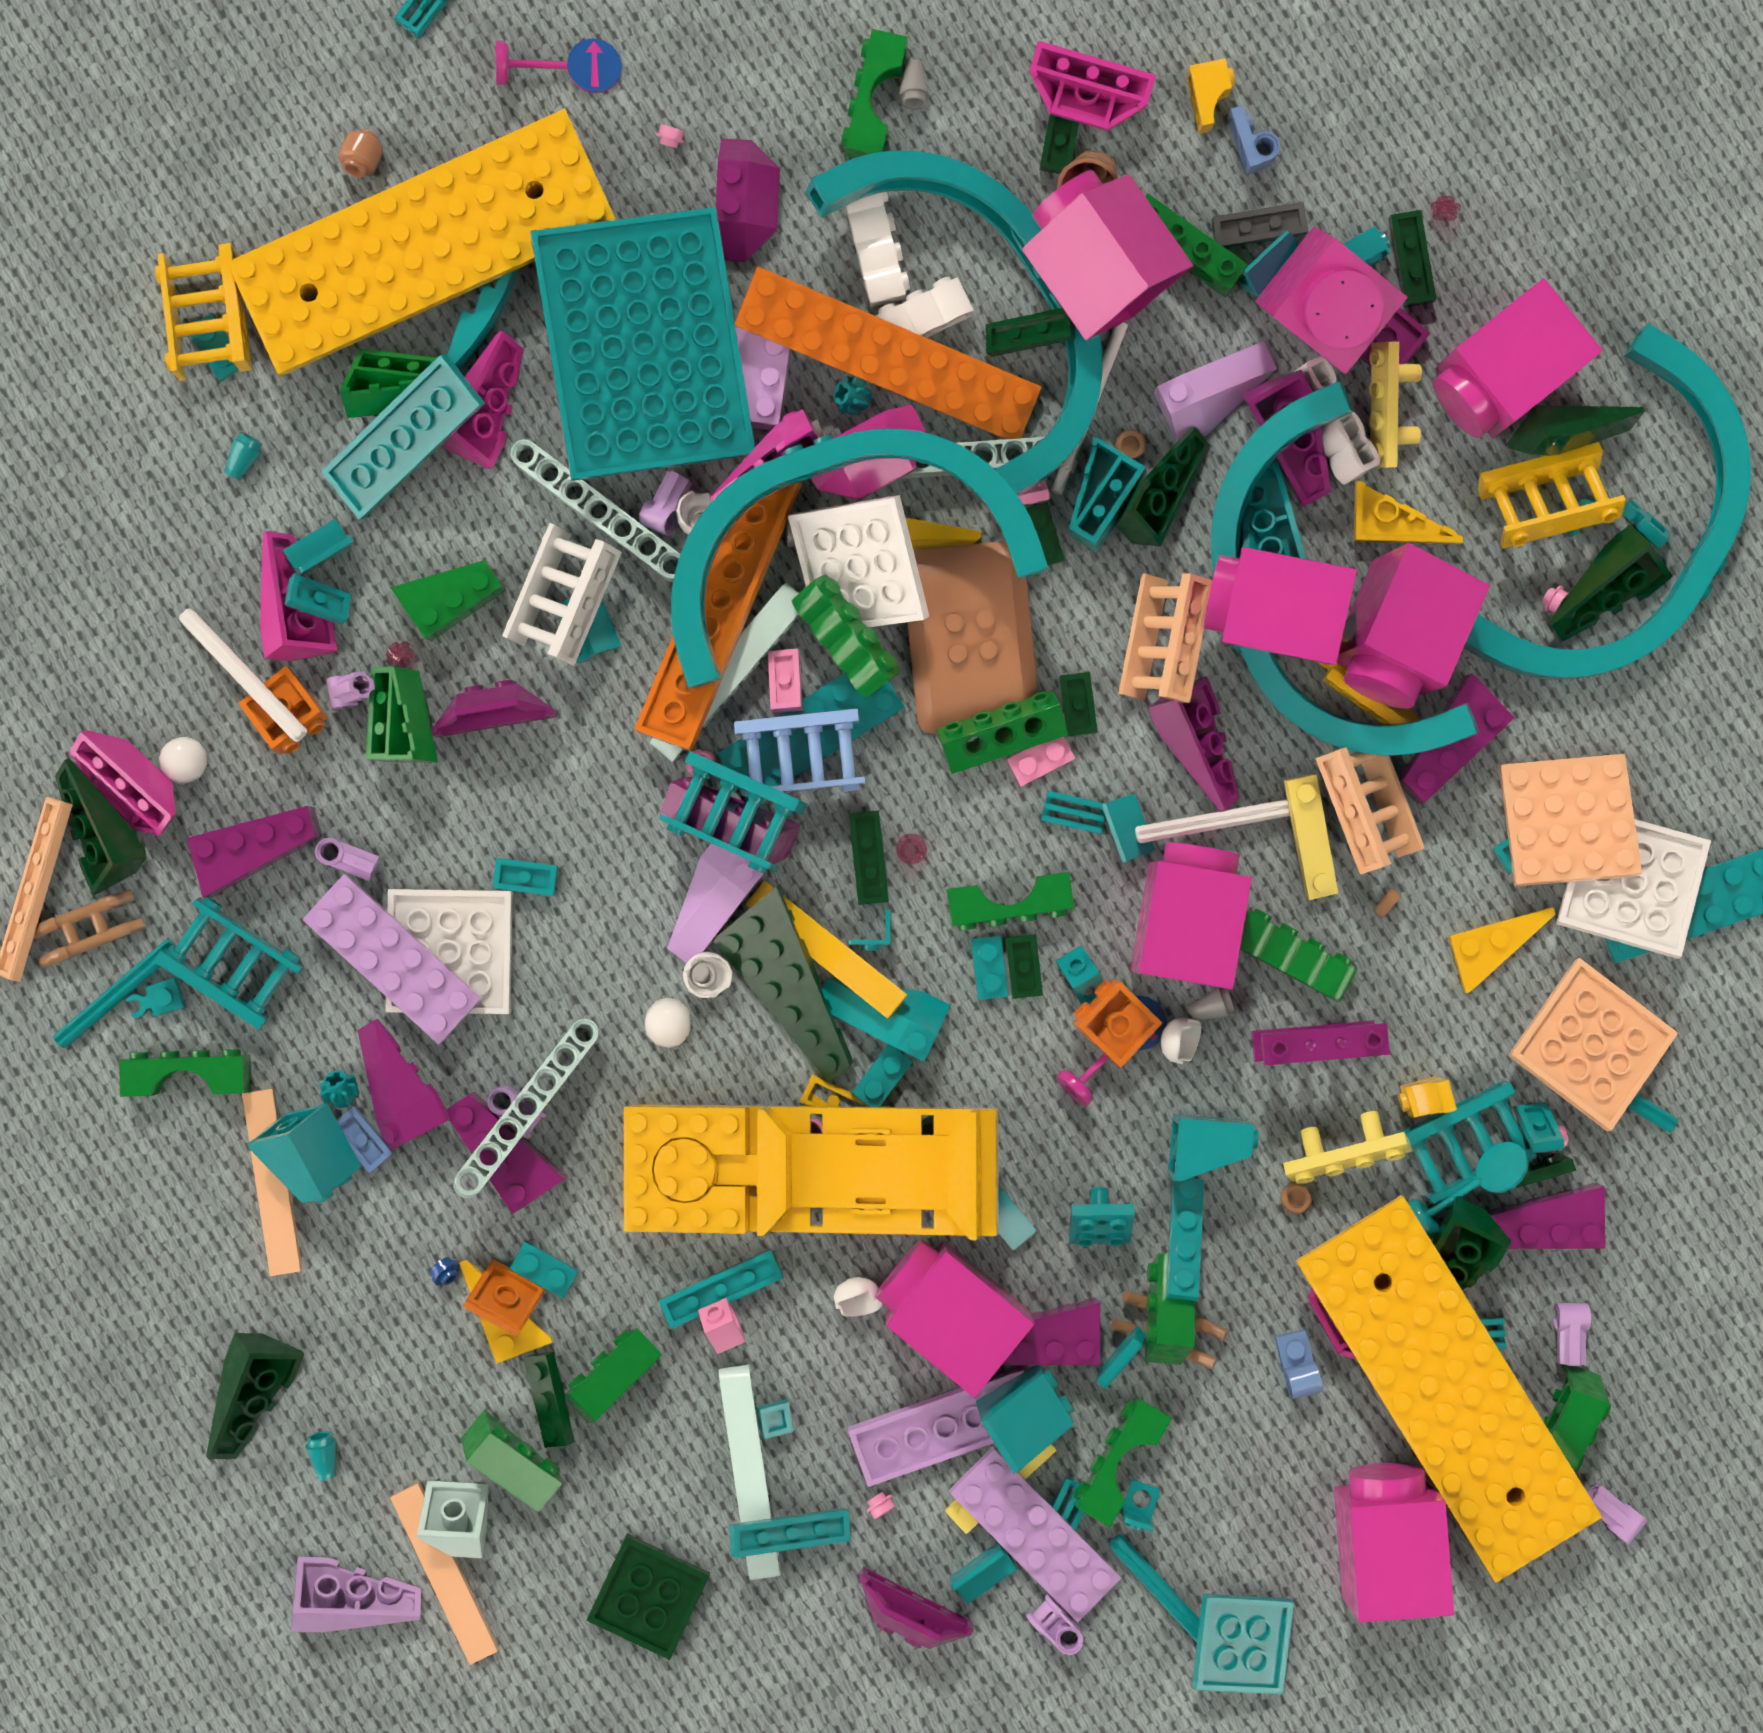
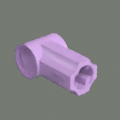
M667 471L653 500H648L642 506L639 514V523L664 535H672L678 526L676 515L678 503L689 492L692 486L690 480L676 472Z
M365 671L326 679L331 710H341L343 706L358 707V701L368 698L370 692L375 689L373 678L367 676Z
M334 838L322 839L315 849L316 858L322 864L337 868L367 881H371L380 856ZM334 843L339 849V854L336 859L329 861L324 855V849L327 845Z
M1555 1303L1553 1311H1556V1319H1553V1324L1557 1331V1363L1569 1366L1585 1365L1586 1331H1589L1591 1326L1590 1307L1587 1303Z
M1599 1483L1587 1492L1600 1512L1601 1519L1607 1524L1606 1527L1630 1545L1647 1524L1648 1520L1626 1502L1623 1504Z

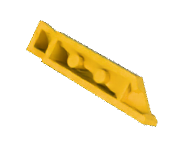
M906 518L913 551L970 545L981 540V531Z
M1339 662L1335 666L1319 663L1328 670L1321 681L1383 725L1402 724L1420 720L1409 708L1391 707L1371 700L1353 690L1344 681V675L1348 668Z

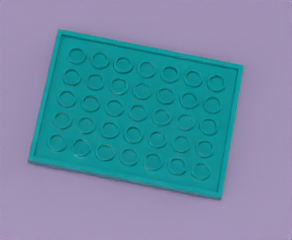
M716 207L530 231L571 481L748 456L755 448L736 328L734 326L735 321Z

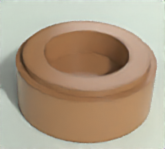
M1127 430L1117 437L1114 448L1136 461L1143 455L1146 443L1144 437L1139 432Z
M1394 888L1390 889L1373 909L1374 913L1383 918L1402 895Z
M1290 1183L1282 1189L1280 1201L1283 1208L1288 1212L1301 1214L1311 1206L1312 1195L1310 1190L1303 1184Z

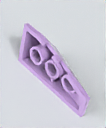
M1263 341L1157 386L1154 395L1176 442L1191 426L1196 427L1205 437L1245 400L1243 394L1261 385L1277 370V367Z
M712 843L699 859L667 947L685 963L694 955L705 951L765 875L748 867L749 860Z
M297 1558L291 1632L323 1633L420 1620L421 1588L389 1577H385L381 1581L365 1576L366 1570L359 1567L356 1568L355 1572L338 1567L339 1561L332 1558Z

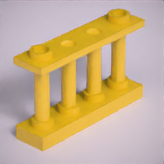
M231 243L218 245L220 256H217L215 260L172 266V263L164 253L157 254L159 265L155 266V276L158 284H161L169 353H165V363L168 371L172 372L179 381L186 380L184 366L229 360V362L235 364L240 372L253 370L245 302L227 264L228 261L239 257ZM217 272L219 275H222L223 285H220L219 289L176 295L174 279ZM220 301L226 305V314L222 318L179 324L178 308ZM224 330L226 333H229L230 343L226 344V347L183 354L181 337Z
M1599 442L1559 455L1543 456L1480 473L1478 493L1481 500L1495 498L1507 526H1503L1500 542L1502 549L1512 546L1520 547L1531 541L1600 523H1611L1622 517L1626 502L1624 495L1609 499L1596 471L1600 468L1603 449ZM1581 474L1585 476L1596 502L1579 507L1567 478ZM1550 482L1555 483L1567 510L1549 514L1537 486ZM1524 490L1537 518L1519 522L1508 493Z

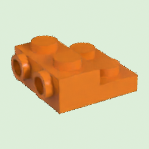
M284 666L263 683L307 729V734H317L324 728L325 723L323 721L328 718V715L314 696L306 690L290 667ZM247 695L238 703L273 751L280 755L284 752L285 754H290L300 747V741L292 740L250 695Z
M1112 979L1111 982L1105 980L1094 992L1097 997L1090 1004L1085 1002L1077 1008L1073 1014L1076 1019L1072 1024L1117 1067L1122 1068L1159 1028L1162 1022L1123 983Z

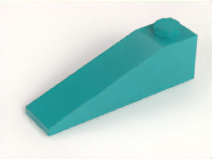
M1274 459L1259 478L1250 495L1245 510V520H1243L1242 547L1307 560L1278 459Z
M827 978L822 988L825 999L829 1000L832 1007L830 1012L833 1016L923 1062L950 1008V1004L923 991L900 988L908 996L893 1015L887 1019L838 979Z

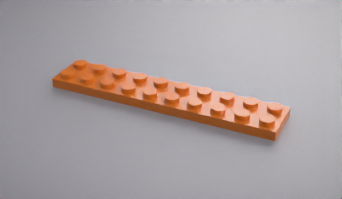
M759 266L755 269L734 326L1003 439H1020L1042 388L1037 384Z
M803 481L777 490L749 508L728 531L713 559L707 579L705 615L711 645L722 679ZM673 636L634 730L640 734L693 752L722 680L695 689L688 688Z

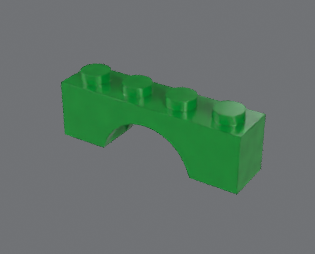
M872 29L870 39L864 38L861 57L865 58L863 69L857 68L854 87H859L857 98L851 97L847 116L852 117L850 128L844 127L841 146H845L846 157L857 158L872 153L884 152L888 136V126L874 114L870 101L875 89L882 82L901 76L908 47L907 36Z
M1069 872L1037 876L1031 893L1024 900L1013 905H1000L992 902L981 892L978 885L946 889L951 926L958 925L959 931L977 929L976 923L988 921L989 927L1007 924L1006 918L1018 916L1019 922L1038 920L1037 914L1049 912L1050 918L1068 916L1067 909H1074Z
M241 1049L222 1050V1055L210 1056V1050L191 1051V1056L179 1057V1051L160 1052V1057L149 1058V1052H130L129 1058L119 1060L120 1097L157 1095L160 1093L167 1078L180 1070L190 1071L201 1076L209 1085L212 1094H238L251 1091L250 1055H241Z
M1137 1396L1133 1401L1128 1400L1120 1413L1123 1419L1117 1428L1113 1427L1109 1431L1105 1439L1107 1447L1102 1456L1100 1454L1095 1456L1089 1468L1092 1471L1087 1482L1082 1481L1074 1494V1498L1077 1499L1074 1504L1078 1509L1108 1527H1111L1126 1501L1116 1483V1469L1120 1459L1128 1450L1138 1445H1157L1172 1420L1170 1416Z

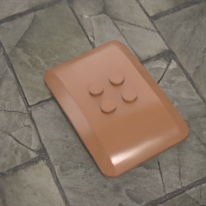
M999 541L914 550L929 612V617L924 620L907 622L916 713L920 728L927 733L935 734L937 733L936 729L942 728L950 722H960L972 718L979 712H990L1003 707L1009 702H1019L1031 698L1038 693L1026 578L1018 579L1007 542ZM1036 717L1030 718L1026 722H1031Z

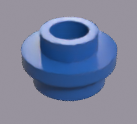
M450 1257L439 1260L430 1270L434 1284L446 1286L455 1281L459 1275L460 1264L456 1260H451Z

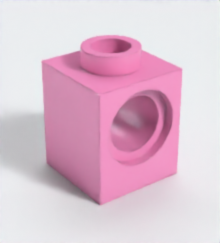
M727 1298L698 1310L704 1333L717 1354L746 1342L739 1319Z

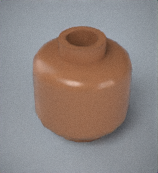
M369 130L350 131L345 136L339 150L338 159L346 173L357 178H363L375 173L383 155V147L377 136Z

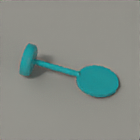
M1512 1142L1498 1143L1482 1154L1477 1163L1476 1179L1431 1209H1428L1419 1199H1412L1407 1203L1428 1237L1433 1239L1439 1232V1225L1434 1216L1450 1206L1456 1196L1462 1198L1480 1185L1492 1193H1504L1515 1188L1527 1173L1529 1164L1527 1153L1518 1144Z

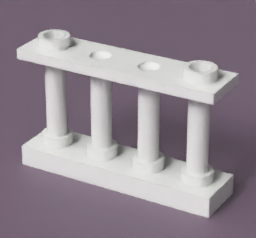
M550 523L502 636L524 647L528 637L550 646L549 655L574 666L622 552L595 539L592 549L570 542L569 539L572 534ZM564 553L586 560L580 577L557 570ZM552 581L574 589L568 606L545 598ZM540 609L563 617L556 634L533 626Z

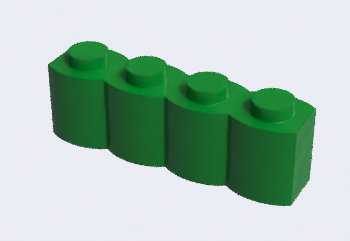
M824 574L814 579L791 600L797 613L810 625L816 638L829 650L835 663L848 675L854 688L864 698L867 699L878 692L900 673L894 656L881 648L877 634L862 623L858 609L844 599L840 586L834 579Z
M1255 908L1253 913L1246 911L1240 950L1336 1002L1341 1001L1357 971L1356 968L1351 966L1353 960L1336 952L1335 956L1324 951L1326 947L1324 944L1312 938H1309L1307 942L1297 937L1299 931L1282 923L1281 927L1274 925L1270 922L1272 917Z

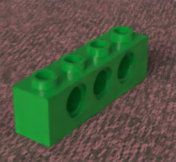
M1147 193L1145 197L1194 265L1188 272L1226 298L1248 264Z
M1053 690L1039 692L1031 698L1019 702H1009L996 710L979 712L972 718L960 722L953 721L942 728L936 729L951 774L1068 735L1062 709ZM1036 717L1033 721L1026 722L1028 719ZM1007 727L1005 730L997 732L1000 728ZM977 737L974 741L967 742L970 738Z

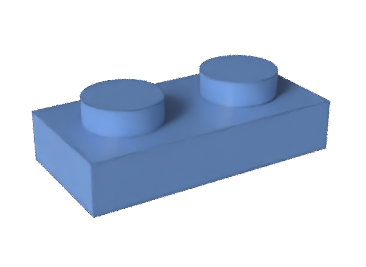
M353 1106L337 1120L358 1161L369 1174L395 1153L394 1150H390L387 1142L384 1141L382 1136L356 1106Z

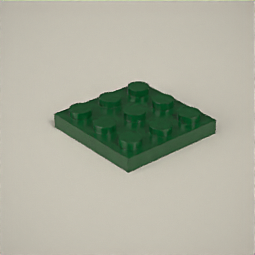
M627 1533L586 1621L670 1660L706 1585L710 1572Z

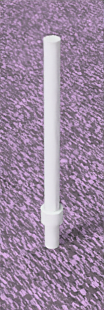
M1126 323L1114 327L1103 355L1099 399L1128 325ZM1086 432L1079 444L1058 467L1059 470L1051 492L1058 495L1063 494L1070 474H1074L1078 464L1076 458Z

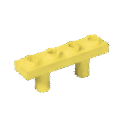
M1399 342L1372 343V351L1370 353V441L1375 446L1380 458V465L1376 467H1397L1398 445L1418 444L1421 439L1419 427L1398 426L1399 383L1419 382L1422 377V368L1419 364H1399Z
M1370 1111L1360 1115L1366 1139L1365 1142L1324 1152L1318 1128L1308 1127L1300 1131L1306 1156L1301 1159L1285 1162L1283 1165L1286 1176L1292 1182L1304 1184L1313 1181L1315 1176L1323 1174L1336 1176L1342 1174L1346 1168L1354 1166L1356 1168H1367L1375 1164L1374 1161L1386 1158L1388 1161L1398 1160L1405 1157V1153L1412 1152V1148L1404 1132L1384 1137L1378 1112Z

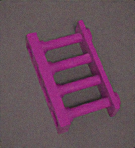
M1374 1020L1251 1031L1254 1062L1263 1061L1264 1066L1390 1055L1387 1023L1375 1024Z

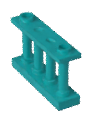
M689 751L685 763L694 766L692 770L694 776L675 818L673 819L661 814L659 820L668 823L666 829L683 837L686 831L749 860L748 867L765 874L767 869L777 872L779 866L767 860L787 816L791 817L793 811L803 815L807 803ZM714 775L721 779L719 783L721 788L700 831L687 825L686 822L705 779L709 780L710 776ZM740 787L748 791L746 797L749 799L729 843L713 837V834L732 792H736L737 788ZM765 799L776 803L774 807L776 812L755 856L740 849L760 803L764 804Z
M199 897L194 900L192 905L201 911L175 949L171 948L168 950L164 948L160 950L153 962L259 1030L269 1018L264 1013L266 1010L265 1004L290 969L296 973L301 971L304 965L299 963L301 958L287 948L281 951L220 911L222 905L209 897L205 899ZM212 917L227 927V929L202 965H197L195 968L186 962L187 956L185 955ZM239 935L253 944V946L228 983L224 982L221 985L212 979V971L236 936ZM263 952L279 961V963L254 1000L250 999L247 1002L238 996L240 993L238 989Z
M1502 1080L1457 1103V1110L1448 1113H1437L1401 1131L1408 1137L1411 1148L1414 1150L1434 1190L1424 1195L1428 1202L1432 1204L1437 1202L1438 1204L1477 1178L1476 1170L1472 1171L1452 1130L1454 1129L1453 1124L1463 1119L1465 1122H1469L1483 1152H1486L1494 1144L1480 1119L1482 1115L1480 1111L1489 1106L1492 1109L1496 1108L1512 1142L1518 1144L1527 1153L1528 1160L1531 1161L1537 1157L1536 1153L1532 1152L1529 1143L1526 1142L1507 1104L1509 1102L1508 1097L1515 1094L1510 1082ZM1435 1133L1437 1136L1442 1137L1461 1175L1460 1178L1446 1185L1425 1146L1427 1143L1425 1138Z

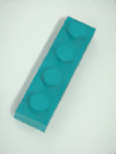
M1189 1178L1184 1181H1174L1172 1179L1166 1298L1197 1301L1199 1298L1204 1180Z
M769 1249L659 1299L658 1302L670 1328L673 1329L699 1317L698 1310L725 1298L730 1303L783 1279L784 1276L772 1249Z
M845 1508L729 1524L731 1556L734 1558L851 1541L849 1510Z

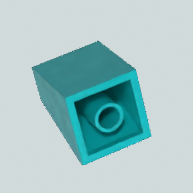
M328 1103L285 1113L247 1143L248 1148L302 1203L315 1200L317 1203L328 1200L334 1195L333 1190L351 1181L353 1178L352 1174L361 1167Z
M1173 1114L1168 1175L1174 1181H1184L1251 1157L1253 1149L1258 1148L1259 1131L1254 1130L1255 1125L1242 1119Z
M1041 1365L1033 1366L976 1401L983 1426L1013 1474L1025 1467L1074 1425L1071 1413L1075 1410L1066 1395L1059 1396L1055 1389L1059 1386L1056 1378L1050 1369L1045 1372Z

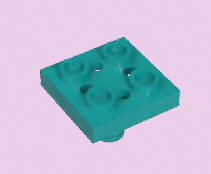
M1097 1186L1089 1190L1090 1204L1071 1205L1068 1230L1069 1244L1087 1247L1093 1244L1121 1246L1125 1243H1130L1135 1217L1134 1204H1109V1189Z

